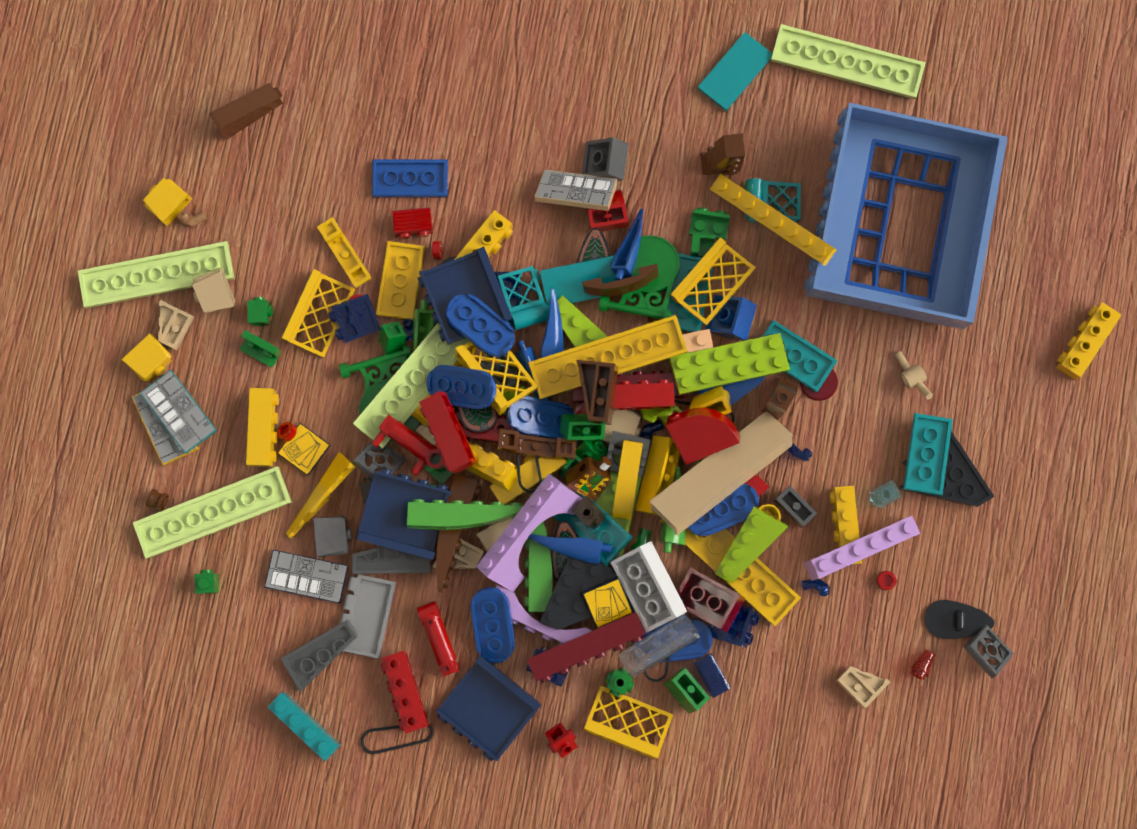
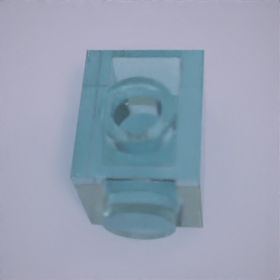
M893 479L869 492L872 504L875 507L878 506L879 509L902 497Z

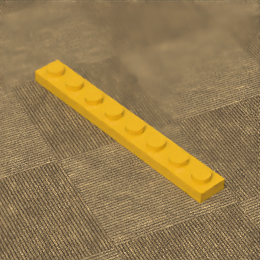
M722 174L718 176L711 186L710 190L824 266L827 265L836 252L834 247Z

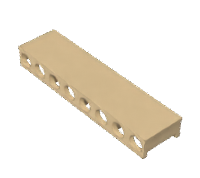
M764 412L739 432V444L707 456L650 500L651 510L656 512L678 536L792 446L793 434L769 412Z

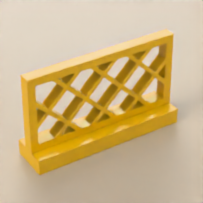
M720 237L671 293V299L675 303H679L707 326L753 273L756 267L729 247L726 241ZM726 251L733 255V262L722 263V256ZM734 265L735 275L723 276V266ZM736 265H745L749 270L745 274L737 275ZM712 267H720L721 276L710 277V269ZM735 278L736 285L733 288L725 289L724 279ZM722 280V289L711 290L710 281ZM700 281H708L709 290L697 291V284ZM723 293V300L719 303H712L711 294ZM709 294L710 303L699 304L698 295ZM696 295L697 305H688L683 300L687 296ZM710 307L711 314L705 319L699 314V308Z
M313 269L282 336V340L324 358L348 307V300L354 294L355 289ZM322 279L330 282L331 290L322 293L319 286ZM344 288L350 291L346 299L339 301L336 290ZM334 292L337 302L327 305L323 295ZM321 296L324 307L314 310L312 300ZM338 304L341 310L340 315L331 318L328 308ZM326 309L329 319L319 322L315 312ZM313 313L316 324L306 327L304 318ZM331 321L333 330L331 333L324 335L320 325ZM318 326L321 336L311 340L307 329ZM305 331L309 341L300 343L294 339L297 333ZM323 338L325 343L323 352L315 350L312 342Z
M471 342L455 348L454 356L462 367L483 370L491 376L504 377L502 385L496 384V397L491 404L499 415L504 413L508 407L538 389L537 384L511 351L506 353V361L495 359V357L482 356V351H480V356L471 354L468 349L475 346ZM481 360L492 362L491 370L482 369L480 366ZM494 363L506 365L505 372L493 371ZM508 365L516 366L519 370L518 375L507 374ZM506 378L517 379L516 388L504 386ZM519 380L527 381L531 387L526 390L518 388ZM503 391L515 392L514 398L507 401L503 396Z
M600 686L583 731L654 760L658 759L673 714L622 694L618 697L620 699L615 700V695L609 693L610 689ZM602 691L610 694L613 702L603 706L600 700ZM625 700L629 702L631 709L621 713L617 703ZM615 704L619 715L609 719L604 708ZM643 707L647 709L649 717L639 720L635 710ZM602 710L606 720L600 723L593 721L594 713ZM633 711L637 722L627 726L623 715ZM657 715L668 717L666 724L659 728L653 718ZM620 717L624 728L619 730L613 729L610 721ZM651 719L655 729L645 733L641 723ZM638 724L643 735L633 737L628 728ZM657 732L660 738L658 745L650 744L647 735Z

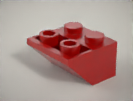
M622 190L615 191L609 211L586 208L590 230L598 228L602 232L628 227V216Z

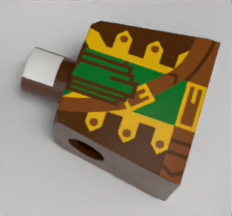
M605 456L599 461L586 457L565 473L567 487L596 501L611 481L609 469L612 465L611 461Z

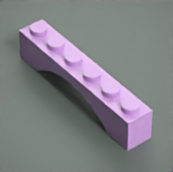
M909 516L804 562L811 581L914 537L920 534L913 516Z
M499 585L496 586L509 599L512 623L517 625L518 622L525 624L524 629L533 633L537 630L543 633V638L551 642L553 639L560 641L561 645L592 631L586 627L575 630H556L543 625L525 611L515 593Z

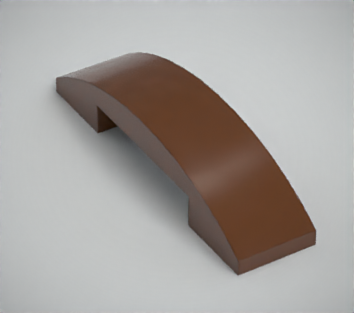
M653 264L638 268L639 275L605 284H602L601 277L582 282L584 292L594 296H618L633 292L646 286L659 275L658 266Z
M500 429L497 449L528 457L574 460L576 440H567L560 437L550 439L519 434V431Z

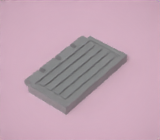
M358 574L357 578L350 577L347 590L354 591V594H346L343 609L350 610L349 614L342 613L340 623L349 619L358 636L343 651L380 659L397 582Z

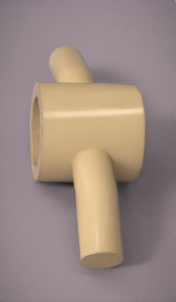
M901 351L895 354L904 369L900 376L908 389L917 387L926 399H931L933 394L923 384L927 377L919 364L911 367Z

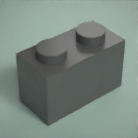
M788 486L774 500L800 528L804 527L817 514L791 486Z

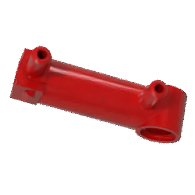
M388 414L380 425V432L372 441V445L378 447L386 436L394 440L419 459L411 470V473L415 476L418 475L425 464L434 470L444 467V457L434 445ZM438 454L441 456L439 464L431 463L433 455Z
M436 601L417 607L420 620L425 628L443 677L460 671L459 663L456 661V656Z

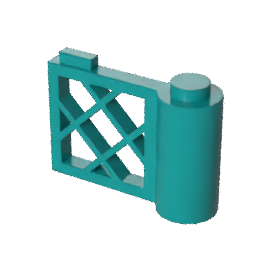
M757 178L745 180L746 191L768 205L773 203L780 213L795 223L801 220V183L764 181ZM768 186L775 187L780 193L772 198L768 193ZM787 188H796V196L793 199L784 192ZM781 194L789 202L783 208L775 201ZM789 204L796 210L795 216H789L784 211ZM746 213L744 214V218L748 219V222H758Z
M530 266L496 277L510 310L512 321H509L514 331L548 321L550 305H547L544 301L538 283L541 280L538 269ZM523 273H530L532 279L530 284L520 280ZM510 278L516 282L512 289L504 286L502 279ZM517 283L527 287L523 296L514 292ZM529 289L536 292L538 300L531 301L525 298ZM512 294L521 299L518 306L511 307L509 299Z

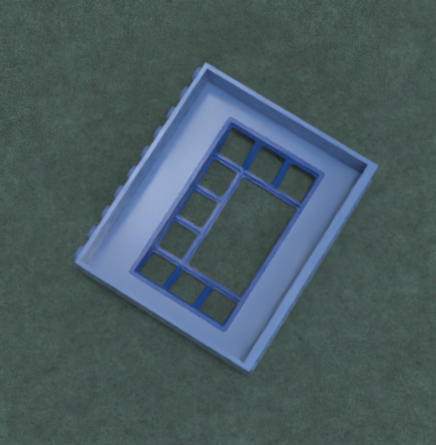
M849 103L846 108L842 109L837 119L839 129L838 132H835L833 143L836 145L834 150L831 151L830 161L832 165L831 168H828L826 180H829L823 190L822 198H825V201L819 210V216L822 217L815 231L818 238L834 247L836 252L826 266L814 258L810 260L808 271L811 273L809 279H806L804 290H807L806 296L965 329L974 323L1008 137ZM876 146L897 150L891 174L870 170ZM904 152L925 156L918 180L897 176ZM931 158L952 162L946 186L925 182ZM869 177L889 181L885 203L864 199ZM895 183L944 193L929 273L880 262ZM863 205L883 210L880 232L859 228ZM858 234L878 239L874 261L853 257ZM852 263L872 267L871 285L850 281ZM879 269L900 274L899 291L878 287ZM907 275L928 280L927 297L906 293Z

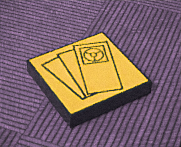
M299 423L296 427L295 437L291 441L285 442L277 454L309 476L331 445Z
M618 576L582 592L597 629L633 613Z

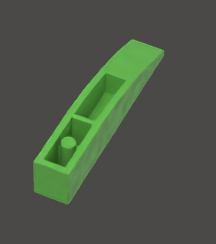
M544 522L539 524L531 534L547 536ZM527 538L525 549H529V557H525V569H529V577H525V588H529V596H525V608H529V612H544L553 592L551 552L549 548Z
M413 499L412 502H408L407 528L456 530L487 526L514 518L523 506L522 503L503 505L501 502H491V505H483V502L480 501L463 504V501L444 503L443 500H432V503H425L422 499Z

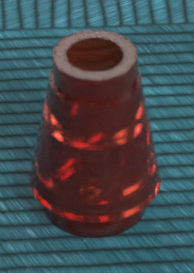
M924 650L911 666L912 670L910 673L920 680H925L926 677H929L935 654L929 650Z

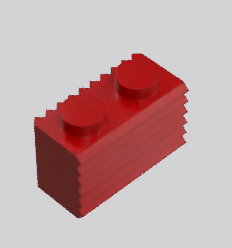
M430 207L392 211L394 234L399 239H408L410 235L428 237L429 233H433Z

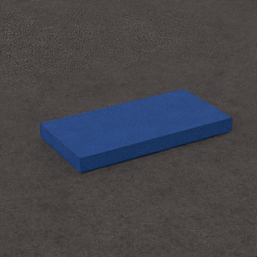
M373 159L372 197L448 198V160Z

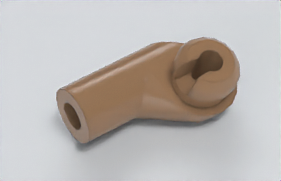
M186 211L178 214L179 221L183 225L195 227L208 219L203 211L195 216L187 214Z

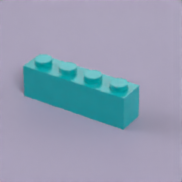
M281 692L268 706L282 722L324 761H327L341 746L329 732L286 692Z

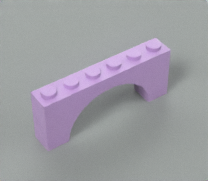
M548 474L476 567L489 579L514 592L525 578L519 570L518 562L521 549L528 536L539 524L556 514L568 513L574 515L572 510L583 498Z

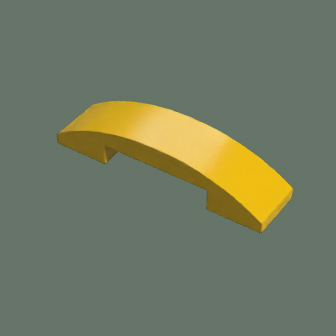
M333 217L317 226L355 288L372 279Z
M627 440L623 442L612 517L630 520L632 518L643 443Z

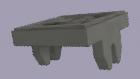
M613 431L607 458L612 463L609 469L619 472V465L615 462L613 454L620 455L621 457L622 448H615L620 441L643 443L638 477H642L651 439Z
M371 441L353 460L352 464L372 479L376 468L392 471L391 475L395 476L406 459L387 444L384 448L380 446L375 447ZM373 450H380L383 453H374ZM368 456L372 459L370 467L366 466L365 459ZM380 456L385 460V463L378 464L374 458ZM388 456L391 457V459H392V461H393V466H391V465L387 462V460H388L387 457H388Z
M988 625L982 627L963 646L991 678L996 677L1013 656V652ZM984 638L990 640L992 643H987L984 640ZM978 642L983 647V655L978 652ZM987 646L993 648L994 655H991L988 652ZM991 658L994 659L996 663L990 665L987 662V660Z

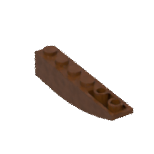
M456 473L450 489L452 493L449 494L446 503L463 501V504H471L474 497L478 498L481 489L478 486V480ZM467 529L439 530L436 570L438 592L440 593L443 592L444 588H448L450 582L448 574L450 570H454L457 560L454 559L456 551L460 552L463 543L460 538L462 533L466 534Z

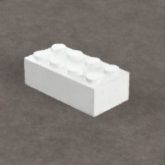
M651 541L611 561L646 633L687 612Z

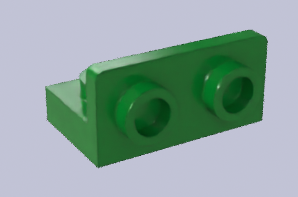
M701 207L693 209L689 236H692L693 233L715 235V240L721 237L726 241L731 215L720 210L709 212L708 209Z
M244 330L241 337L245 340L240 350L267 366L274 367L282 351Z

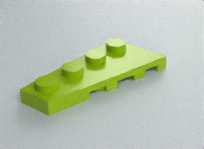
M563 295L557 302L562 321V330L574 347L608 337Z
M754 506L715 574L732 584L788 528V525Z

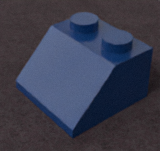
M715 295L713 303L721 302L723 295ZM732 296L708 323L705 330L710 329V333L729 339L746 341L757 305L744 297Z

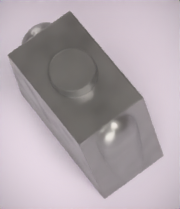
M345 516L313 518L317 557L347 554L350 550L349 540H352V530L348 528Z

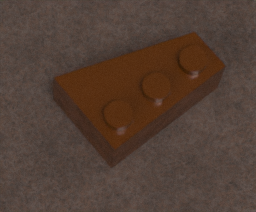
M743 133L723 135L714 142L713 148L709 146L707 152L700 153L703 175L721 173L735 175L737 172H740L745 158Z
M576 360L588 420L595 424L611 425L618 366L615 363Z

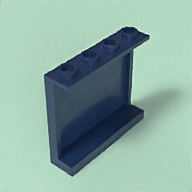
M485 247L426 271H419L420 276L417 277L420 287H424L427 294L424 295L428 306H432L434 311L431 313L435 324L439 323L441 328L438 331L442 342L446 341L447 345L465 339V337L450 326L446 318L448 303L457 295H474L505 321H512L510 310Z
M380 468V471H374L356 539L433 560L439 530L408 529V502H412L413 499H422L425 503H432V500H443L446 503L449 494L452 492L447 490L448 486L436 484V487L430 486L429 481L419 478L415 482L410 480L411 476L399 473L397 477L391 475L392 471Z
M480 655L436 712L439 714L437 717L443 723L449 722L454 726L452 730L459 736L464 734L469 738L467 742L475 749L480 747L484 751L483 755L488 760L492 761L494 759L498 761L542 704Z

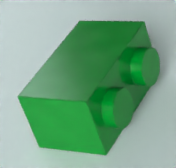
M562 414L560 433L567 440L604 439L605 425L591 423L588 420L587 414Z
M686 668L676 671L663 683L688 714L698 711L710 699Z

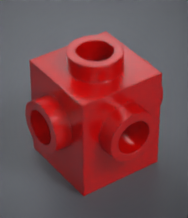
M561 722L545 732L546 737L550 741L547 745L553 754L558 753L561 758L578 748L574 741L576 739L575 734L571 729L566 730Z

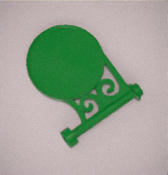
M641 236L632 277L639 275L638 268L657 264L659 275L646 286L623 294L619 303L610 302L609 297L601 296L599 311L607 312L608 309L656 319L671 317L672 312L667 308L674 281L678 276L680 268L679 256L674 246L658 236ZM667 289L663 304L659 307H654L661 303L659 292ZM637 295L640 298L638 304L635 306L625 305L627 300L631 304L636 303V297L632 299V296ZM653 297L657 298V300H652L654 306L649 303V300Z
M403 345L402 350L352 365H347L346 362L339 364L343 379L351 377L350 373L358 370L364 376L365 391L360 401L359 415L393 376L390 373V367L395 363L403 364L412 354L410 346ZM377 366L380 370L379 378L375 379L372 377V374L377 375L376 370H370L367 373L365 368ZM394 366L392 370H398L400 367ZM385 374L387 375L388 378H390V379H384V380H383V378L385 377ZM411 414L404 424L415 431L420 422Z

